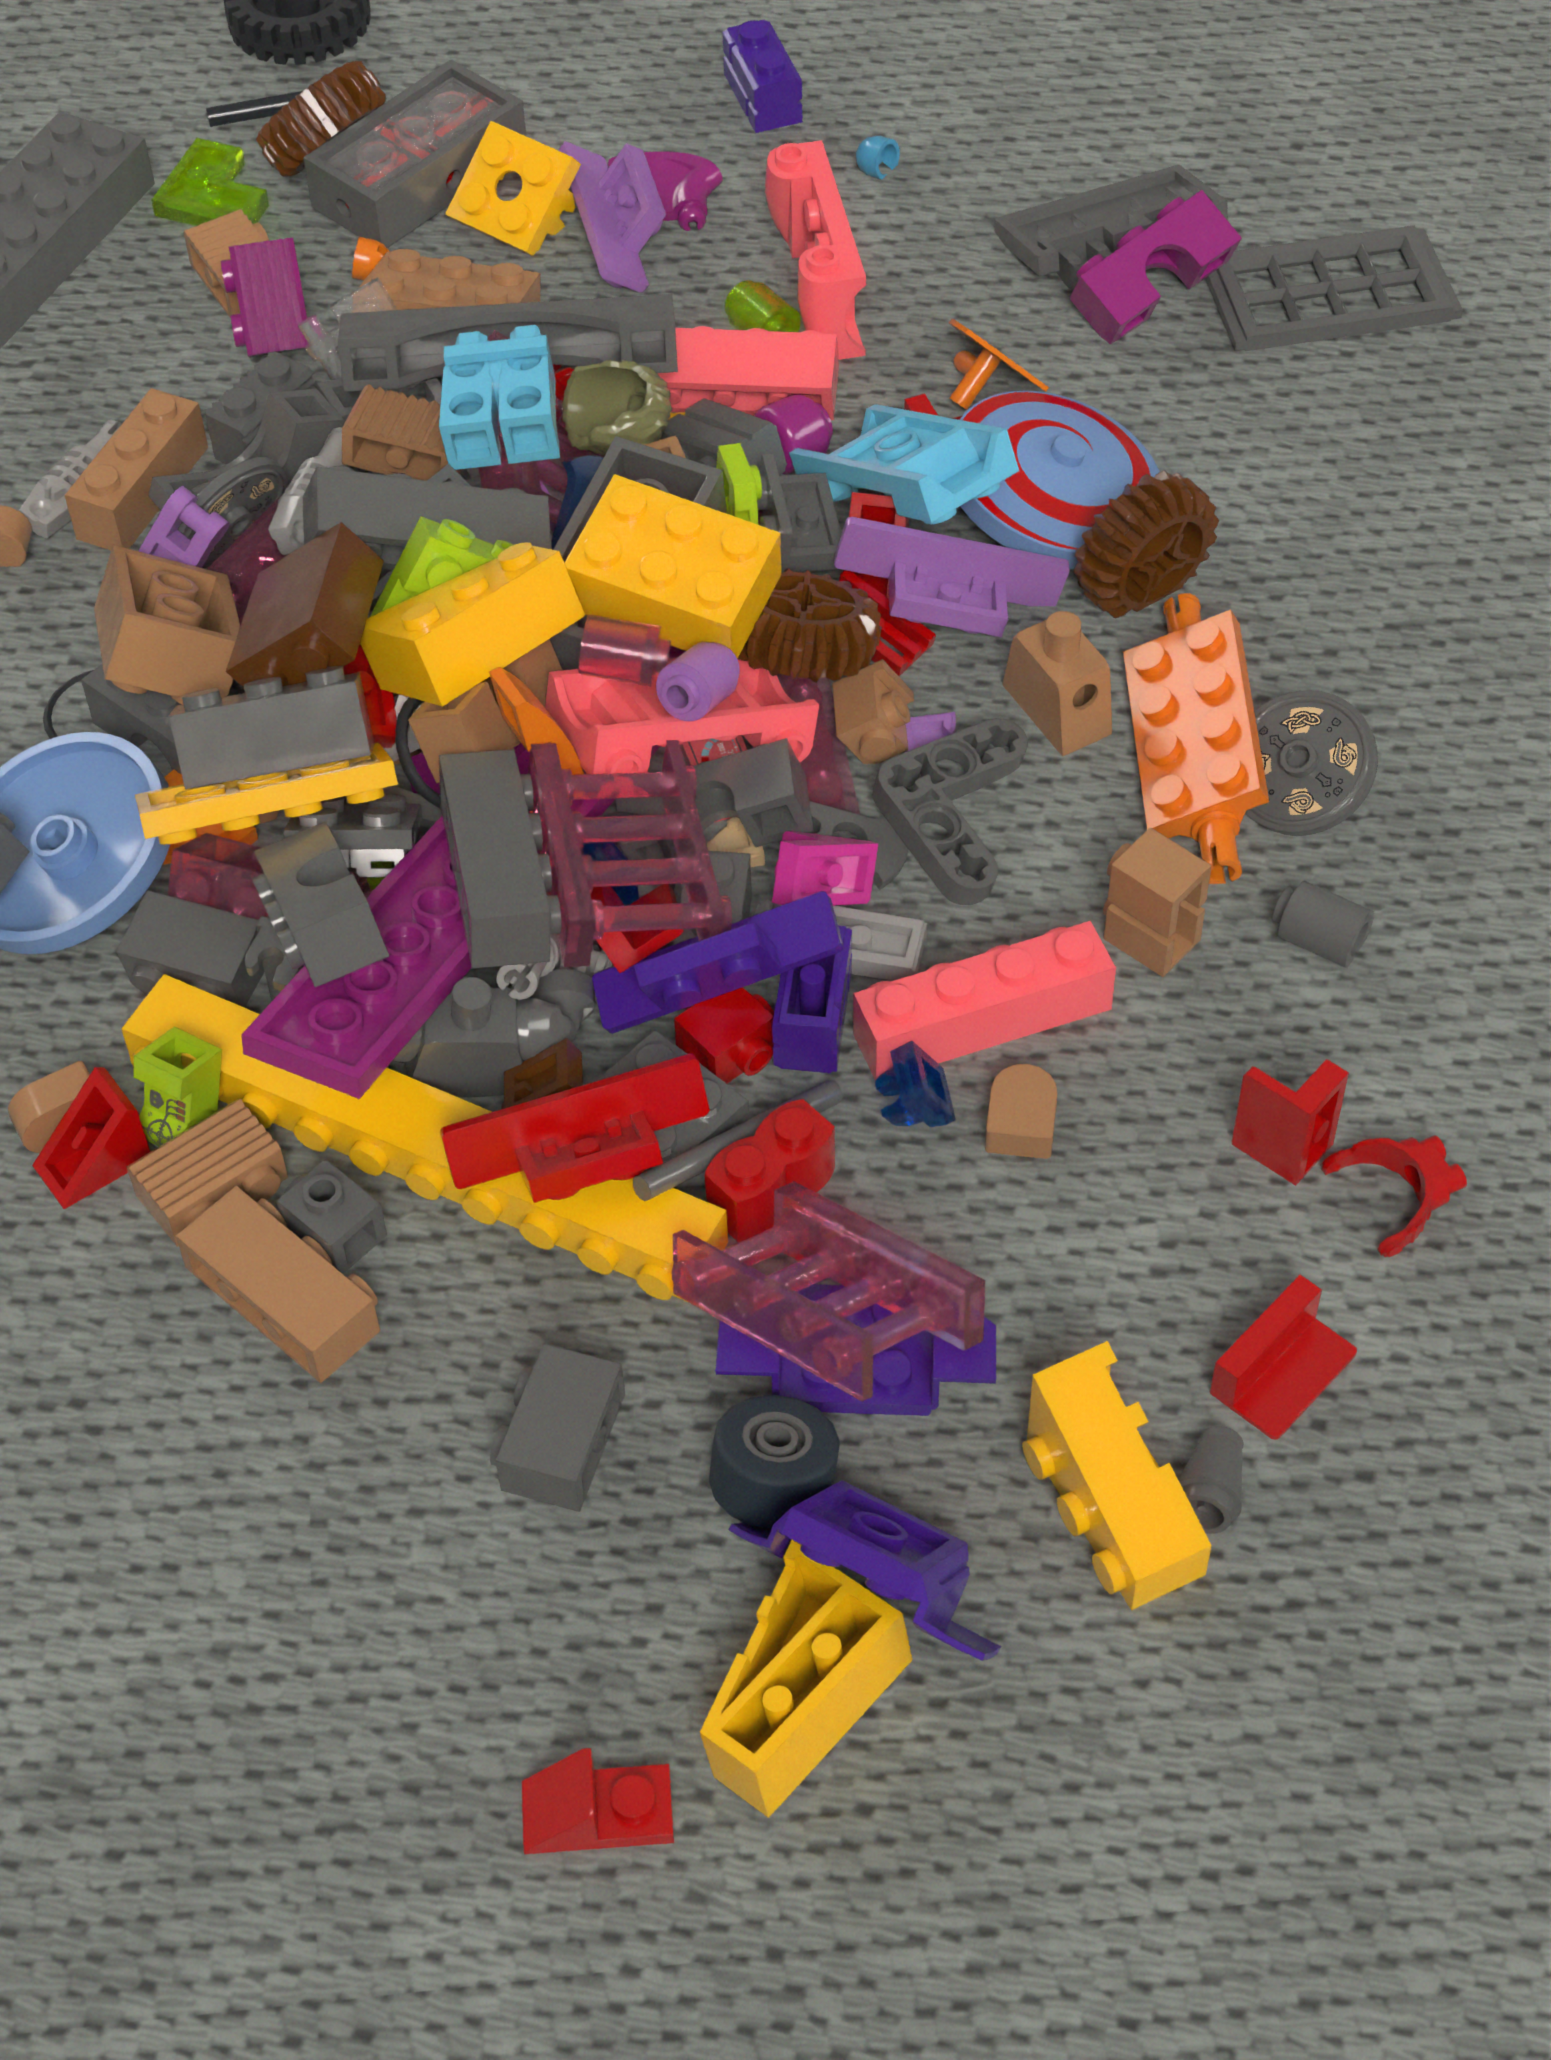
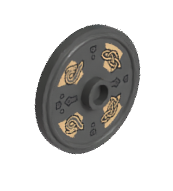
M255 457L245 460L229 468L215 479L189 489L191 493L198 497L197 505L209 514L214 511L230 523L226 533L214 546L202 568L205 569L217 564L226 554L250 542L265 528L274 516L278 507V501L287 488V474L274 459ZM181 522L177 529L190 540H192L196 533L183 522Z
M1313 690L1296 691L1280 695L1254 711L1269 802L1249 809L1245 814L1266 829L1290 836H1306L1320 833L1340 824L1351 816L1369 794L1378 767L1376 740L1363 715L1346 700L1327 692Z

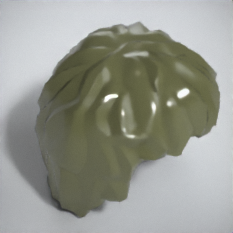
M606 360L597 364L575 367L571 377L567 380V388L564 391V401L562 403V408L564 409L563 422L566 424L565 429L571 446L579 450H590L595 454L605 456L615 436L642 445L659 441L662 432L668 427L667 421L672 411L671 402L669 401L670 390L667 388V382L660 378L654 369L638 365L634 361Z

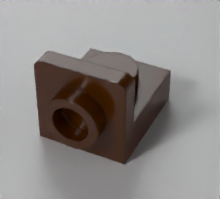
M565 1038L523 1061L522 1064L504 1072V1102L501 1109L582 1086V1052Z

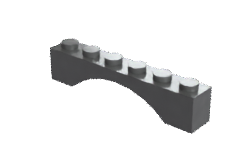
M672 294L341 313L338 346L344 392L362 391L368 384L374 389L379 387L382 389H400L421 380L443 375L445 367L444 346L455 345L459 333L479 331L488 337V341L510 339V333L514 331L515 327L536 325L539 327L541 335H547L552 364L587 366L606 360H626L650 367L656 373L678 372Z

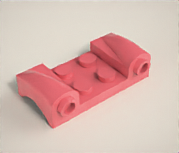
M820 140L799 144H783L774 148L768 155L765 195L770 215L785 242L788 243L792 258H799L798 304L805 330L837 334L839 360L866 356V351L855 322V296L866 286V274L823 142Z
M676 658L549 672L545 708L571 742L580 760L582 769L600 787L608 790H619L640 782L648 772L652 746L655 745L677 747L683 744V742L704 739L728 741L735 739L738 735H743L755 748L759 745L787 738L799 763L810 754L813 747L819 704L815 699L794 702L783 690L777 675H770V671L764 668L753 669L749 666V661L737 659L740 674L734 692L696 721H683L673 717L664 709L657 696V677L660 671Z

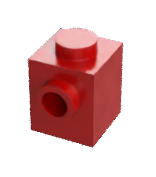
M743 987L697 1003L675 1017L676 1046L687 1054H694L701 1065L726 1084L742 1073L747 1076L755 1075L769 1063L773 1056L772 1023L774 1011L769 1003L759 994L751 995Z

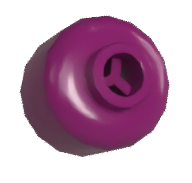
M790 395L763 406L754 414L755 417L772 422L777 427L787 463L785 472L782 474L795 472L789 452L797 448L827 454L833 435L831 419L823 406L804 395Z

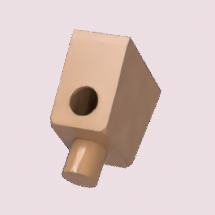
M1059 611L1051 614L1047 620L1018 632L1012 640L1002 685L1063 757L1111 735L1110 668L1106 659L1081 632V620L1079 617L1068 611Z

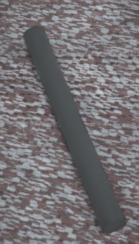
M827 1080L664 1162L662 1165H658L634 1177L633 1188L635 1193L641 1200L648 1201L705 1172L711 1160L722 1149L740 1139L754 1136L760 1123L772 1111L786 1103L804 1099L819 1113L837 1105L842 1101V1091L839 1085L833 1080Z

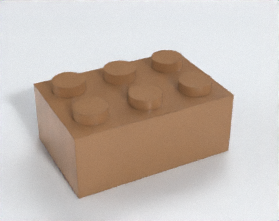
M397 249L387 252L354 292V313L540 302V273L524 271L521 266L512 263L488 266L474 264L470 259L462 256H449L438 259L420 256L419 252L411 249Z
M113 545L94 607L105 679L112 681L118 688L131 693L142 694L150 690L171 695L175 701L184 705L183 695L205 689L218 688L221 698L227 697L233 678L226 673V669L240 630L228 575Z

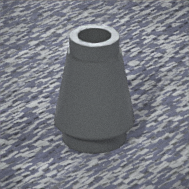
M1223 1426L1209 1427L1203 1432L1201 1440L1178 1479L1189 1502L1193 1505L1192 1508L1204 1532L1208 1534L1226 1530L1230 1523L1240 1515L1242 1509V1449L1244 1442L1236 1431Z

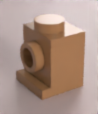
M883 659L859 670L858 675L846 676L832 683L836 737L863 764H879L908 750L906 724L910 722V712L907 704L914 701V692Z

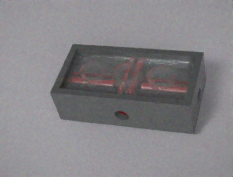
M452 59L303 157L312 208L357 236L377 240L388 248L450 205L490 121L526 136L523 100Z

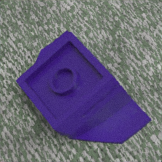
M785 1279L720 1316L715 1372L717 1375L772 1376V1395L797 1398L818 1408L821 1412L929 1416L931 1409L935 1410L939 1406L940 1382L996 1384V1325L977 1310L934 1284L933 1293L928 1288L791 1284L785 1288Z
M843 1480L790 1508L773 1525L772 1530L752 1527L743 1522L731 1523L729 1531L780 1558L784 1557L791 1540H794L801 1544L800 1550L808 1558L823 1565L832 1567L843 1565L866 1577L864 1582L867 1587L884 1597L895 1600L907 1598L911 1601L920 1602L912 1621L916 1628L979 1660L984 1661L994 1657L1002 1647L951 1621L970 1576V1569L966 1566L969 1560L968 1543Z

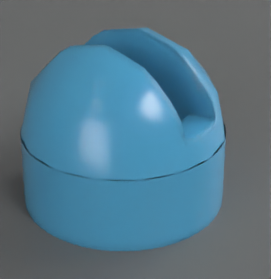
M868 137L859 144L856 151V163L860 171L881 180L887 175L881 174L879 170V165L882 162L891 170L899 163V145L894 139L887 137Z

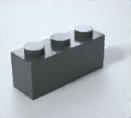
M331 666L326 669L312 670L305 673L307 682L282 686L280 677H272L244 684L245 693L221 698L219 689L214 688L183 695L184 705L176 706L168 717L185 789L371 755L375 743L360 672L344 675L342 666Z

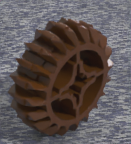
M352 61L335 68L314 84H310L307 89L296 95L278 113L270 117V121L262 126L256 141L263 150V156L272 168L275 167L282 177L297 175L305 169L303 157L385 103L386 95L380 87L379 80L371 70L368 71L361 61Z
M1165 470L1157 473L1154 477L1148 474L1144 475L1137 486L1125 485L1122 495L1115 500L1109 498V506L1102 514L1094 515L1095 524L1091 529L1082 534L1085 544L1078 548L1075 553L1078 562L1073 572L1079 579L1077 585L1084 591L1083 594L1103 612L1106 611L1114 618H1119L1131 609L1138 612L1183 588V585L1190 577L1197 576V567L1210 556L1207 548L1214 544L1217 539L1214 530L1217 528L1219 519L1214 514L1216 506L1209 500V496L1189 478H1184L1178 472L1171 475Z
M787 568L784 572H781V577L759 619L755 623L738 659L740 661H749V666L753 669L764 668L769 670L772 676L778 674L787 675L793 681L798 677L809 678L813 682H818L820 678L836 681L840 680L842 675H858L859 670L870 665L871 658L874 657L876 646L879 645L882 627L879 626L881 614L877 611L878 603L868 598V593L864 590L852 589V584L848 581L838 582L833 580L829 574L819 576L812 574L809 570L801 573L793 572Z

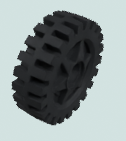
M224 0L226 19L234 43L238 47L242 46L243 52L250 56L256 53L257 59L265 62L273 56L275 64L286 65L289 58H294L295 65L306 64V57L312 56L316 63L326 60L325 52H330L334 57L343 53V45L351 48L358 43L357 36H364L371 19L369 0Z

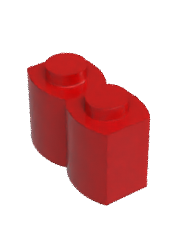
M804 1099L795 1100L772 1111L760 1123L754 1136L740 1139L728 1145L711 1160L705 1171L706 1201L726 1210L727 1230L730 1236L740 1243L764 1234L779 1221L787 1205L798 1203L813 1196L827 1184L835 1170V1126Z

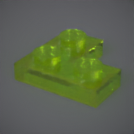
M201 138L194 140L151 199L156 217L195 226L242 209L244 215H247L248 220L255 224L269 207L266 189L233 182L245 165L241 147Z

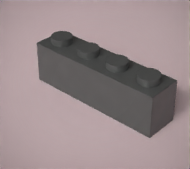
M332 466L329 468L316 467L303 495L304 545L342 522L384 560L382 569L394 570L420 516L440 524L443 519L456 521L470 529L476 538L493 545L496 540H503L513 545L528 542L532 546L551 549L548 496L527 494L521 489L507 488L495 490L471 487L469 484L461 481L440 483L417 480L399 473L378 475L355 472L353 469L345 466Z
M514 749L439 755L440 807L471 968L550 962V935L561 934V910L558 895L547 896L546 892H551L552 890L551 865L548 853H537V851H542L543 847L542 826L539 813H528V811H533L534 807L530 774L519 773Z

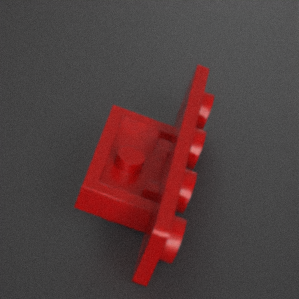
M686 1054L447 1125L441 1128L440 1136L451 1177L457 1189H464L521 1172L531 1198L536 1203L546 1199H565L575 1195L582 1188L612 1179L628 1180L640 1175L645 1169L662 1165L661 1151L654 1131L708 1115L710 1109L700 1063L694 1054Z

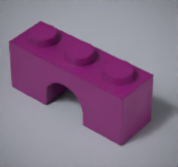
M1200 190L1186 201L1181 196L1175 198L1159 212L1156 217L1158 221L1146 230L1141 225L1136 226L1120 239L1116 245L1118 249L1105 259L1101 254H1097L1077 271L1076 276L1079 280L1069 299L1098 335L1110 345L1148 320L1161 298V295L1147 278V269L1154 267L1168 269L1175 273L1188 289H1191L1230 260L1242 237L1203 190Z

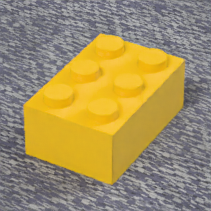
M614 474L564 564L586 615L685 651L701 642L720 643L728 647L738 659L755 623L759 619L781 577L780 532Z

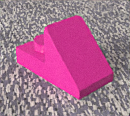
M798 831L784 832L780 843L779 857L775 866L772 903L785 905L824 891L831 898L833 906L867 904L871 897L879 843Z

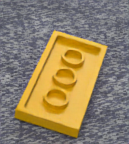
M375 743L373 751L369 756L185 789L184 784L135 794V799L145 839L158 836L159 844H174L197 837L196 828L221 823L222 830L233 831L259 824V814L283 809L285 817H299L316 813L323 809L321 801L343 796H346L347 803L349 804L377 800L385 796L383 788L398 785L392 758L379 743Z

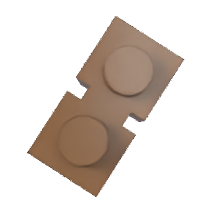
M1151 827L1132 845L1129 843L1122 845L1113 855L1107 868L1110 882L1108 898L1103 907V914L1106 915L1104 940L1164 977L1201 940L1205 909L1201 906L1207 900L1212 865Z

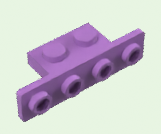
M564 141L559 151L573 157L581 164L571 184V189L600 276L613 287L621 288L624 286L639 293L645 291L649 283L638 253L648 239L659 231L666 213L643 150L626 143L608 168L607 162L602 156Z
M848 517L846 519L834 556V566L838 569L889 579L890 616L904 618L915 623L925 622L961 629L968 633H982L1002 637L1008 622L1007 602L1026 606H1056L1070 572L1069 561L1066 559L856 517Z

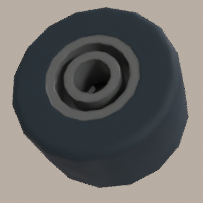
M779 1395L750 1397L731 1406L717 1422L713 1440L709 1484L715 1501L731 1517L752 1527L772 1530L773 1525L790 1508L834 1485L840 1440L833 1423L818 1408L792 1397Z

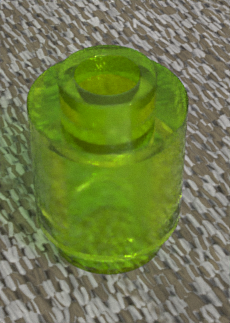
M752 280L742 281L731 289L725 300V312L728 315L731 326L736 330L760 328L767 331L799 332L801 325L799 312L765 283Z

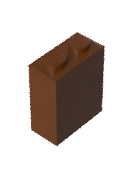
M340 522L258 573L226 673L243 687L246 683L272 677H280L282 686L307 682L305 673L309 671L326 669L331 666L343 667L354 661L384 560L347 526Z

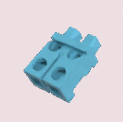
M536 325L515 327L514 331L510 333V339L488 341V337L479 331L459 333L455 345L444 346L445 367L442 379L439 429L448 464L453 469L501 465L499 424L508 464L560 458L556 425L555 374L547 335H541L539 327Z

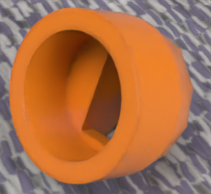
M359 237L354 254L352 278L365 280L383 256L390 252L389 249L377 240Z

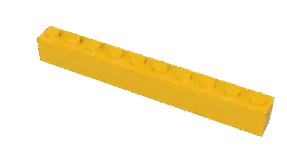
M163 974L121 1028L132 1066L134 1065V1055L171 1028L177 1027L222 1049L218 1100L230 1104L238 1098L241 1099L245 1107L249 1108L251 1114L255 1115L258 1122L264 1128H269L272 1124H276L292 1131L303 1145L314 1151L324 1152L329 1147L348 1155L352 1163L367 1174L379 1176L385 1171L405 1180L413 1192L425 1199L436 1200L441 1195L462 1205L469 1216L483 1224L492 1225L497 1220L519 1229L521 1235L536 1247L549 1250L554 1245L564 1248L577 1254L579 1260L596 1273L608 1275L613 1270L635 1279L639 1287L654 1298L669 1300L673 1295L691 1303L728 1244L727 1213L725 1209L675 1188L648 1201H643L634 1191V1178L628 1180L612 1179L582 1188L575 1195L565 1199H546L536 1203L531 1198L521 1172L464 1189H457L451 1177L440 1130L444 1126L488 1114L492 1111L389 1068H386L364 1095L357 1099L244 1055L242 1033L260 1014L166 974ZM182 1053L181 1055L184 1068L196 1060L190 1054Z

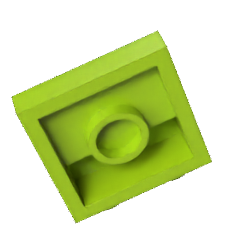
M420 516L370 617L496 559L503 550L513 546V544L503 540H496L493 545L476 538L470 529L456 521L443 519L440 524Z

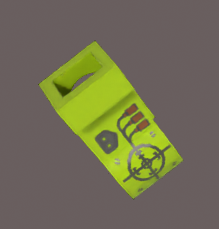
M173 1027L134 1055L133 1078L144 1082V1105L139 1117L148 1142L159 1147L218 1110L222 1049L177 1027ZM182 1053H187L195 1057L196 1060L184 1068L181 1055Z

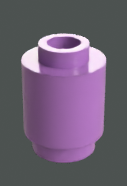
M710 642L695 644L660 671L656 681V691L660 703L669 714L677 719L696 721L702 718L734 692L740 674L739 662L735 654L723 644Z

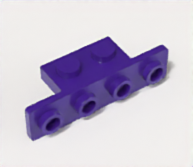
M820 891L653 952L622 973H619L614 966L594 974L592 982L602 1026L606 1031L614 1034L839 953L843 950V942L832 900L826 892Z

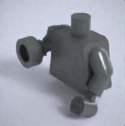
M572 969L553 970L547 975L540 977L538 987L531 996V999L517 1000L508 995L511 988H505L502 991L501 988H490L486 981L480 978H463L454 985L451 993L393 1061L398 1063L406 1062L408 1077L456 1097L504 1095V1072L522 1064L523 1061L565 1038L570 1042L575 1040L576 1032L581 1022L589 1018L595 1009V991L592 979L585 973Z

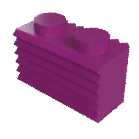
M293 237L229 246L231 259L221 260V268L226 293L237 292L240 314L230 315L236 347L246 346L249 357L265 355L273 351L279 353L312 348Z

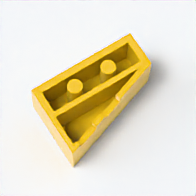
M525 542L508 547L496 559L367 618L360 644L380 689L443 707L490 677V671L498 667L504 668L585 617V613L560 551L532 546L531 543Z
M1108 1341L1033 1374L1027 1440L1023 1441L1022 1447L1026 1461L1033 1474L1039 1480L1049 1477L1060 1494V1497L1057 1498V1507L1069 1532L1075 1537L1084 1533L1096 1552L1092 1555V1563L1104 1589L1109 1594L1120 1591L1130 1609L1133 1610L1205 1576L1212 1545L1170 1463L1159 1467L1143 1442L1137 1428L1146 1425L1149 1421L1139 1402L1127 1407L1125 1406L1110 1377V1367L1118 1360Z
M791 1540L783 1557L785 1567L771 1596H764L756 1613L758 1623L743 1654L737 1653L700 1730V1736L714 1778L768 1818L913 1660L903 1613L835 1567L820 1564L805 1556L800 1550L801 1544L794 1540Z

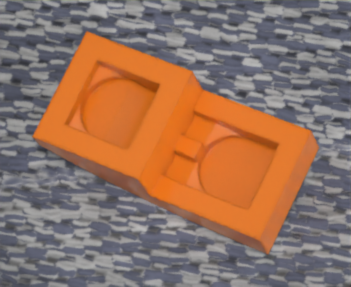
M498 667L490 671L489 674L502 717L526 750L529 752L537 749L562 785L583 776L584 772L580 766V760L571 742L536 695L521 680L505 669Z

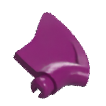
M662 151L644 152L666 213L663 221L678 220L680 228L685 231H690L689 222H696L698 230L702 229L706 223L707 197L723 181L722 174L717 166L710 160L694 154ZM617 156L609 159L608 167L611 166Z

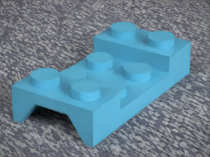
M874 404L866 409L860 437L834 452L825 454L796 448L789 452L796 475L826 473L833 502L845 500L851 497L852 492L857 493L861 488L883 492L886 496H892L898 515L921 520L925 524H938L949 520L956 514L957 507L973 498H982L996 492L1000 488L1001 481L1019 471L1006 428Z

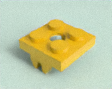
M490 121L445 215L533 256L540 249L547 234L556 235L565 227L560 219L562 211L574 212L576 207L573 193L569 191V188L581 164L565 153ZM507 173H518L522 179L521 192L513 200H501L497 195L499 180L502 181Z

